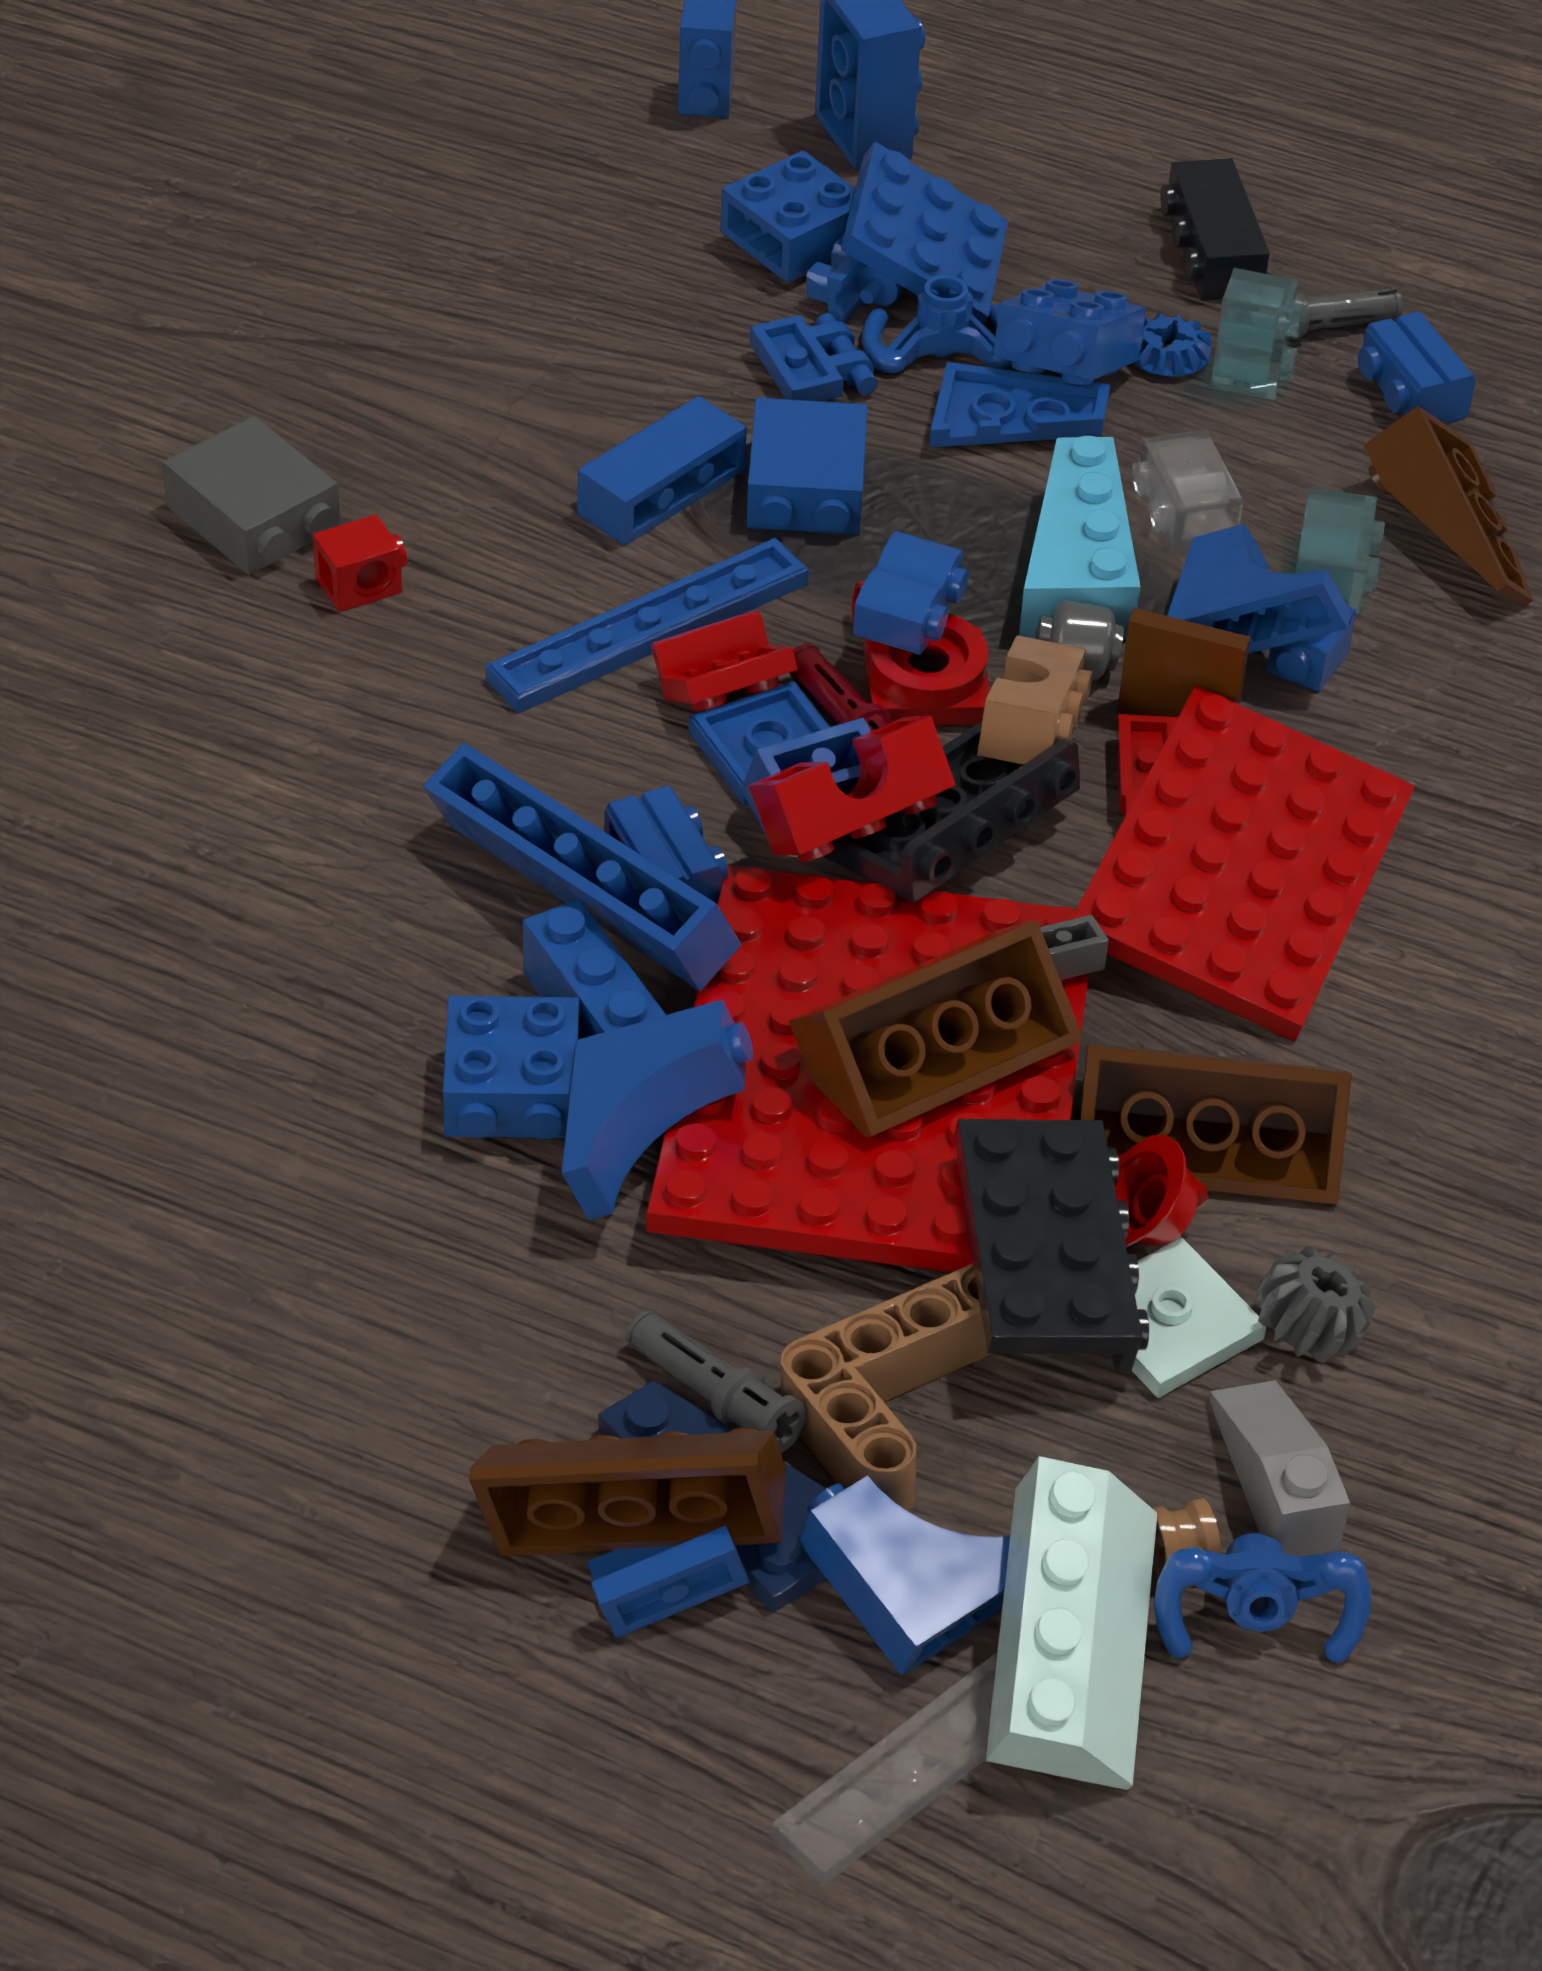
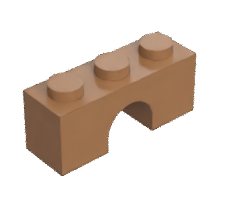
M1016 635L1006 656L1003 679H995L985 701L977 755L1024 765L1061 739L1070 740L1073 728L1078 726L1082 706L1087 704L1092 683L1093 671L1083 670L1086 649Z

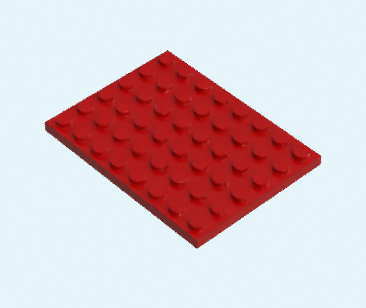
M727 865L728 878L723 879L718 907L742 945L701 991L698 990L694 1007L723 999L735 1023L742 1022L746 1026L752 1042L753 1059L746 1062L744 1091L713 1101L682 1118L666 1130L647 1210L646 1232L945 1272H954L973 1264L954 1141L958 1119L1070 1120L1080 1043L874 1136L865 1137L843 1112L812 1082L789 1020L997 930L1033 920L1038 921L1039 927L1071 920L1076 909L1065 906L1055 907L1015 902L1007 899L952 894L945 891H930L913 903L897 895L882 883H865L826 878L819 875H802L763 870L757 867L746 868ZM1089 973L1061 980L1080 1032H1082Z

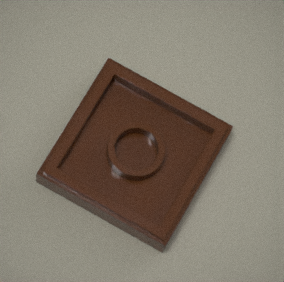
M1134 608L1128 622L1117 709L1137 715L1179 717L1195 685L1240 705L1251 637Z

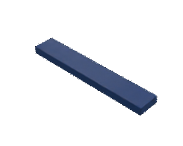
M776 538L771 539L485 665L486 681L519 714L653 654L651 646L656 641L746 613L808 585L809 569Z

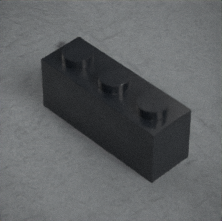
M1233 158L1171 162L1169 184H1163L1161 187V209L1163 215L1170 216L1172 220L1174 245L1176 248L1182 247L1186 278L1194 280L1201 301L1234 299L1245 295L1262 297L1264 295L1270 253Z

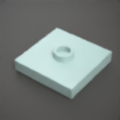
M1182 1237L1138 1260L1139 1284L1135 1298L1137 1309H1145L1148 1314L1149 1342L1146 1350H1138L1132 1371L1157 1398L1164 1396L1264 1340L1266 1326L1258 1322L1259 1316Z

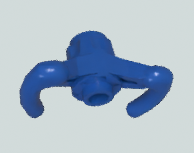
M951 275L935 276L925 283L924 292L918 295L917 316L889 347L883 345L881 340L882 332L889 319L885 310L881 308L872 310L862 329L861 343L864 352L873 363L874 368L883 373L895 374L901 372L917 357L929 354L943 358L950 357L956 353L974 355L980 361L987 363L989 367L1003 370L1012 368L1013 362L993 356L995 336L972 315L973 296L972 293L968 292L967 284L962 279ZM999 304L990 307L987 318L995 328H997Z
M1250 1533L1238 1537L1229 1545L1225 1554L1203 1550L1198 1547H1189L1173 1552L1168 1557L1157 1580L1154 1598L1157 1631L1169 1655L1179 1659L1188 1656L1192 1649L1191 1638L1183 1623L1181 1599L1183 1591L1193 1585L1225 1599L1229 1616L1241 1628L1259 1633L1278 1629L1288 1622L1294 1615L1299 1603L1298 1601L1322 1595L1334 1589L1342 1591L1345 1595L1344 1608L1337 1627L1325 1644L1327 1658L1335 1663L1345 1662L1363 1637L1371 1613V1585L1365 1564L1358 1556L1342 1551L1307 1556L1284 1554L1279 1541L1260 1533Z

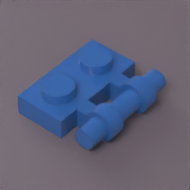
M831 313L819 316L813 327H809L801 315L750 326V345L785 399L825 401L842 397L843 381L850 386H855L862 395L871 394L878 386V381L873 375V363L865 352L855 348V338L848 326L841 321H837Z

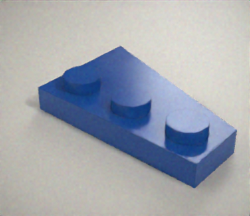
M947 362L930 430L929 448L1050 440L1064 437L1102 436L1109 401L1110 384L1094 382L1090 385H1077L1067 383L1061 380V377Z

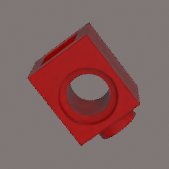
M377 514L313 533L315 578L338 612L402 593V568L407 566L406 550L400 536L397 533L390 534Z

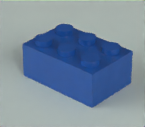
M820 0L815 115L855 171L861 169L864 154L874 141L891 151L903 154L907 159L912 158L914 136L919 131L916 98L917 93L922 89L919 56L920 49H923L925 45V32L921 21L917 17H913L902 0Z

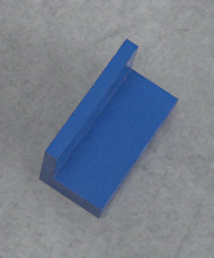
M726 1525L677 1546L613 1550L587 1561L593 1577L591 1584L599 1606L616 1638L750 1583Z

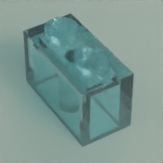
M1237 268L1233 269L1222 302L1211 388L1275 401L1281 379L1291 381L1297 359L1298 349L1288 346L1290 336L1298 337L1305 305L1295 303L1298 280Z
M1309 487L1295 574L1327 569L1347 606L1357 609L1356 614H1359L1363 591L1375 593L1380 558L1369 557V554L1380 556L1385 522L1374 520L1377 497Z

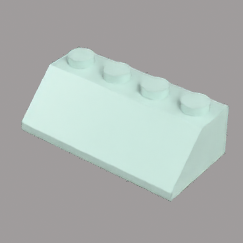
M1039 1456L1015 1489L986 1761L1129 1790L1133 1786L1157 1512L1110 1471Z

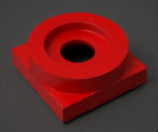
M948 614L947 624L940 640H930L926 649L922 652L934 653L936 658L948 659V665L943 670L934 673H925L914 669L908 662L912 652L864 638L863 650L869 703L883 706L889 712L892 718L891 722L902 717L932 716L934 725H976L979 722L982 723L985 701L990 688L987 674L988 646L982 635L981 627H974L966 620Z

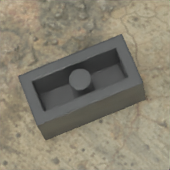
M1092 915L1040 927L1060 980L1105 969L1109 939Z

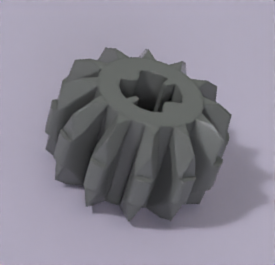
M1306 1246L1299 1253L1286 1250L1281 1258L1275 1260L1258 1286L1259 1292L1254 1300L1261 1309L1258 1322L1275 1330L1274 1342H1286L1293 1346L1297 1357L1305 1352H1309L1321 1363L1326 1362L1331 1356L1344 1358L1349 1351L1355 1349L1372 1323V1315L1376 1310L1375 1305L1369 1299L1372 1287L1368 1283L1355 1278V1266L1344 1267L1338 1263L1333 1252L1322 1257L1310 1246Z

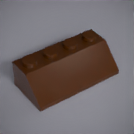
M1037 920L997 930L789 1020L812 1082L843 1112L865 1137L874 1136L1084 1041Z
M1087 1043L1079 1120H1103L1107 1147L1116 1148L1118 1156L1152 1135L1169 1136L1180 1144L1186 1156V1168L1191 1171L1198 1181L1205 1185L1207 1191L1338 1205L1352 1073L1340 1069Z
M738 1428L728 1433L688 1435L682 1432H665L657 1437L617 1438L608 1435H598L588 1440L560 1442L526 1439L518 1444L492 1445L470 1467V1484L500 1556L598 1552L677 1546L725 1525L735 1545L782 1543L786 1468L774 1431Z

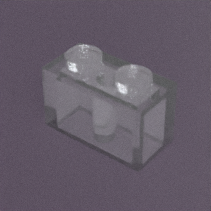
M1207 429L1142 439L1140 462L1134 463L1132 470L1134 488L1138 496L1145 497L1150 507L1153 528L1157 533L1162 532L1172 554L1188 552L1193 537L1240 525L1243 499Z

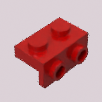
M757 611L743 613L654 642L651 646L665 700L691 704L694 711L710 709L726 703L727 697L725 693L745 688L746 693H757L772 689L780 685L778 676L798 670L792 647L769 644L762 615Z

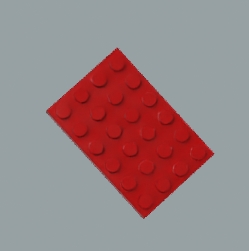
M1195 685L1071 919L1092 915L1109 939L1108 955L1296 1042L1415 785L1228 700L1223 696Z

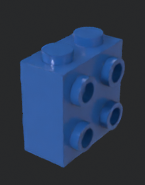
M802 150L723 187L721 192L720 232L784 281L790 283L806 275L807 271L816 262L826 265L831 263V252L834 244L845 233L855 188Z
M1050 279L1046 281L1045 286L1037 289H1023L1021 295L1000 302L993 356L1013 361L1012 367L1019 371L1039 373L1046 369L1061 373V380L1067 383L1090 385L1094 383V379L1104 375L1116 374L1118 369L1139 360L1146 307L1127 303L1128 296L1119 292L1098 291L1094 295L1078 291L1079 285L1075 282Z
M448 996L443 1084L445 1137L566 1138L576 1040H579V997Z

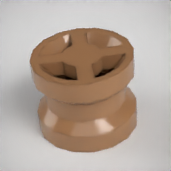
M1202 1497L1189 1499L1181 1509L1171 1511L1161 1505L1151 1507L1157 1512L1153 1569L1158 1577L1168 1557L1177 1550L1198 1547L1203 1550L1221 1553L1216 1519L1206 1499Z

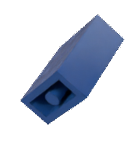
M756 398L748 480L746 528L860 535L868 404Z

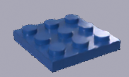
M874 141L863 157L840 250L916 295L924 292L925 283L932 277L951 275L962 279L968 286V292L972 293L973 296L972 315L983 324L990 312L1008 220L1000 216L991 206L980 204L956 190L947 180L934 177L912 164L903 154L891 151Z

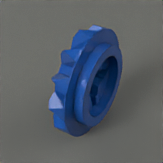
M1158 312L1153 320L1145 318L1139 360L1134 362V364L1142 370L1160 376L1176 377L1195 373L1206 366L1210 360L1212 349L1211 334L1201 330L1199 321L1185 322L1182 320L1181 314L1174 318H1167ZM1166 341H1172V344H1169L1167 349L1163 348V344Z

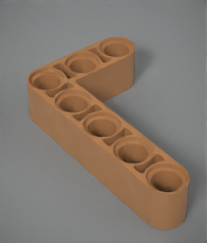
M974 1263L801 1337L787 1345L782 1352L781 1396H794L801 1400L807 1409L805 1426L799 1437L837 1484L840 1483L844 1489L868 1475L883 1493L906 1511H910L914 1505L916 1495V1443L912 1435L884 1402L994 1354L987 1352Z

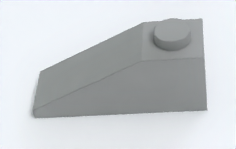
M1277 1381L1210 1391V1405L1259 1533L1279 1541L1284 1554L1307 1556L1340 1551L1350 1506L1349 1498L1328 1446Z

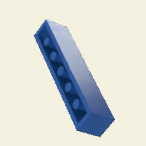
M465 742L454 751L422 786L451 828L565 903L580 899L601 927L699 991L705 987L742 945L715 902Z

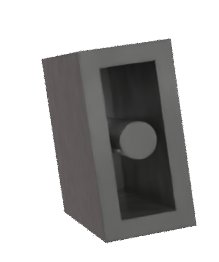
M255 415L162 461L166 506L248 575L312 543L313 533L340 525L338 483Z

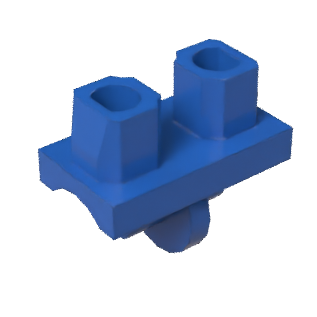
M843 234L834 244L831 252V266L816 262L807 271L806 283L807 297L828 304V313L833 314L837 321L845 323L864 302L866 304L874 303L879 306L891 305L901 295L903 287L841 251Z

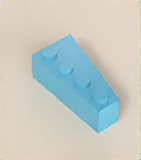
M1094 436L1057 438L1024 586L1019 636L1035 639L1040 616L1051 617L1055 606L1059 602L1073 600L1111 609L1114 613L1116 624L1122 625L1124 628L1123 640H1126L1129 619L1134 608L1138 609L1141 587L1114 438Z

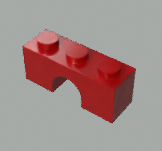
M932 716L902 717L852 739L860 762V775L857 784L847 795L837 787L828 762H800L748 785L773 855H797L800 862L814 860L832 852L835 849L832 841L850 833L853 839L864 837L885 828L887 825L884 817L900 810L903 815H911L936 805L938 801L935 794L949 789L956 784Z

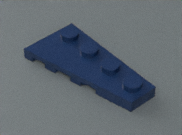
M654 1380L598 1414V1431L602 1435L617 1438L657 1437L665 1432H682L688 1435L728 1433L732 1430ZM785 1462L786 1478L782 1543L735 1545L750 1583L745 1585L772 1614L826 1580V1577L809 1557L799 1541L809 1516L807 1511L808 1505L826 1488Z

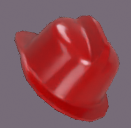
M1152 1135L1118 1156L1119 1175L1115 1187L1117 1200L1126 1201L1129 1213V1228L1125 1240L1126 1248L1134 1243L1148 1246H1163L1177 1240L1188 1229L1195 1216L1197 1207L1208 1198L1205 1185L1198 1181L1191 1171L1186 1168V1156L1180 1144L1167 1135Z

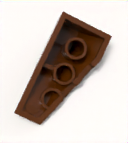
M1417 406L1363 444L1373 463L1368 468L1369 474L1381 492L1385 495L1392 494L1498 592L1523 607L1533 601L1517 554L1503 538L1499 537L1508 531L1504 518L1498 512H1495L1488 502L1496 497V494L1469 439Z

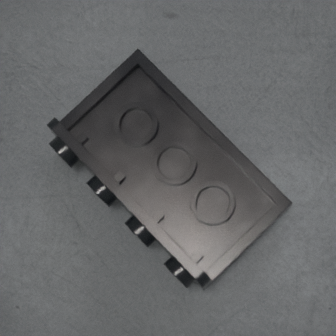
M979 722L943 746L956 785L935 794L938 801L936 805L911 815H903L900 810L886 816L884 820L887 826L873 834L853 839L849 833L832 841L835 849L823 857L874 883L884 884L897 895L914 903L1080 789L1078 745L1068 739H1061L1024 765L978 756L982 723Z
M958 1119L954 1141L987 1352L1010 1354H1112L1115 1372L1130 1373L1138 1350L1147 1349L1149 1342V1319L1145 1309H1137L1135 1294L1139 1284L1138 1260L1135 1254H1127L1125 1240L1129 1228L1128 1206L1125 1200H1117L1115 1187L1119 1175L1118 1153L1116 1148L1107 1147L1103 1120Z

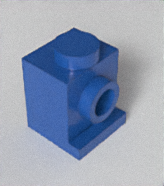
M1348 606L1352 615L1347 629L1270 648L1266 672L1319 693L1349 653L1357 609Z

